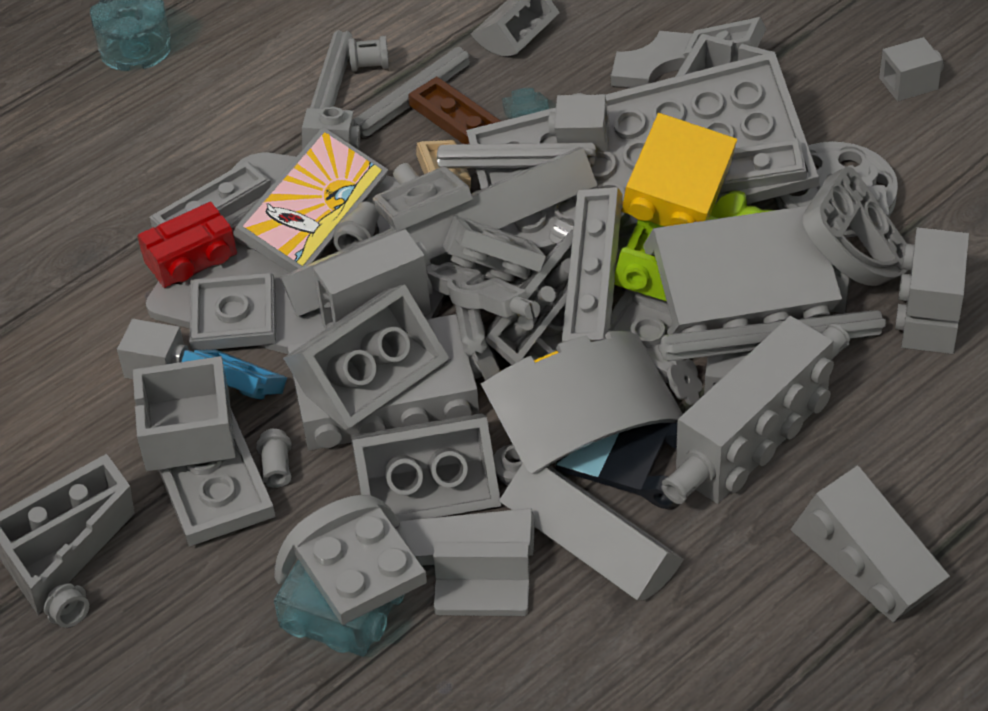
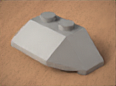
M574 227L545 257L541 271L533 270L528 279L519 287L526 291L528 300L536 301L540 305L538 317H533V320H529L518 314L507 318L497 315L488 326L485 334L486 342L511 365L529 356L536 360L557 351V345L562 343Z

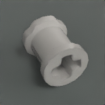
M380 36L379 40L356 41L355 38H349L352 72L358 71L359 67L382 66L383 69L389 68L386 36Z

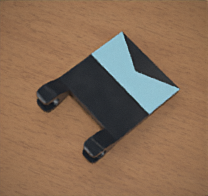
M678 423L650 424L606 437L561 458L556 463V470L640 495L653 505L668 509L672 506L673 501L664 494L661 487L663 485L662 481L668 476H650L665 442L677 450Z

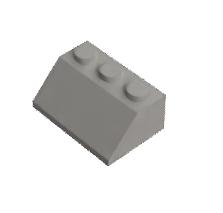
M405 284L384 290L283 357L305 395L345 430L360 422L450 359Z
M482 413L351 435L361 495H370L385 502L399 521L436 518L501 506L487 417Z

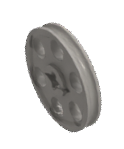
M821 142L808 145L814 164L820 167L817 169L819 186L803 190L806 194L802 196L786 194L775 197L779 210L809 206L826 178L845 168L840 162L853 160L859 164L854 167V170L861 177L868 176L869 165L876 166L878 170L877 182L886 186L890 217L896 204L898 182L892 167L877 153L851 143ZM848 227L843 234L845 238L857 236L852 227Z

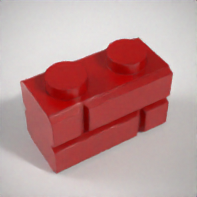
M211 201L137 235L144 262L150 271L155 274L156 279L163 288L177 282H184L191 278L192 275L213 265L223 264L230 257L237 255L231 226L220 215V212Z

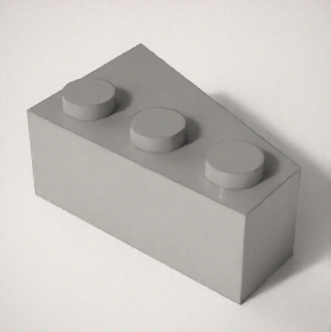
M105 454L0 512V560L37 615L44 609V604L50 591L59 585L69 583L135 514L131 487L110 457Z

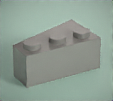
M858 465L816 493L790 529L893 623L934 594L950 577Z

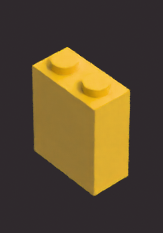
M658 112L626 185L621 212L632 215L638 220L650 221L664 227L709 220L730 168L737 138Z

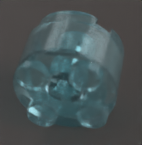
M100 0L91 7L90 16L98 51L102 61L107 66L116 70L131 71L130 66L142 64V68L146 69L160 63L169 54L171 35L163 0Z

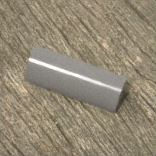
M522 463L499 499L502 504L511 510L532 508L535 518L534 527L636 600H645L657 593L672 578L684 560L677 553L550 465L533 474L528 472Z

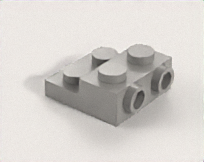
M456 215L453 216L443 244L448 254L452 255V262L471 269L475 268L476 263L490 267V274L513 282L515 276L527 280L531 269L540 272L546 257L531 240Z

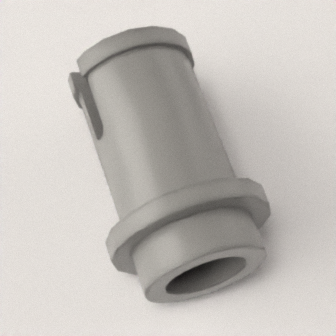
M280 429L264 431L256 444V449L262 456V481L266 483V486L272 488L283 487L291 481L288 452L291 450L292 442L286 436V433Z

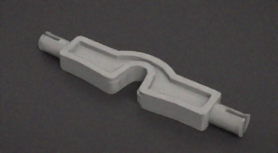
M446 262L440 266L430 263L429 266H426L427 275L433 290L450 296L452 303L459 307L484 309L504 318L518 314L529 320H533V317L537 318L540 313V305L536 301L528 300L524 289L513 286L500 278L484 281L481 271L462 267L451 262Z

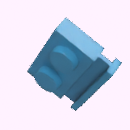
M218 350L184 351L182 362L222 356L228 386L240 390L239 392L243 395L264 399L266 394H283L287 377Z

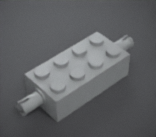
M791 315L678 418L676 470L662 481L663 485L661 487L664 494L671 501L682 504L694 490H697L719 504L730 492H738L745 484L748 475L758 465H766L773 457L776 448L786 438L789 440L794 438L800 431L803 422L813 412L817 414L824 409L831 394L828 390L829 377L834 367V362L831 360L850 344V337L846 330L838 324L831 323L822 333H819Z

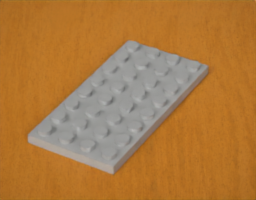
M775 51L606 94L609 113L607 151H596V162L591 169L598 186L591 189L618 187L623 195L622 204L626 185L658 112L737 138L735 148L800 138L806 168V180L736 190L745 193L747 204L819 186V175ZM556 107L466 130L469 143H557L556 136L549 135L548 125L549 112H556ZM476 168L480 187L483 189L529 168ZM729 192L719 193L717 200ZM577 195L498 230L531 240L546 256L557 245L549 239L551 227L558 219H563L572 224V217L576 211ZM630 215V219L620 229L619 237L632 234L638 219Z

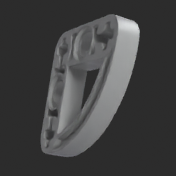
M846 166L828 176L803 215L804 228L819 251L843 274L854 281L868 286L885 284L907 272L908 270L903 269L905 246L907 243L859 174L853 168ZM849 225L873 259L860 252L843 236Z

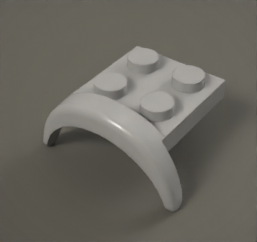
M355 495L334 501L300 521L284 540L276 559L274 572L276 582L278 584L285 583L292 565L298 558L342 625L427 583L426 571L395 529L400 526L399 519L385 502L370 495Z

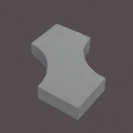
M659 31L657 37L643 48L625 52L617 51L611 74V86L633 88L653 83L665 73L680 70L686 60L683 53L693 34Z

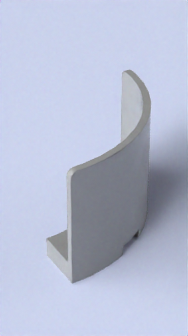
M608 331L605 335L606 339L591 342L587 335L558 344L556 347L557 354L536 363L532 356H529L481 383L528 472L538 473L547 466L583 447L626 430L656 423H678V418L683 413L638 334L627 331Z

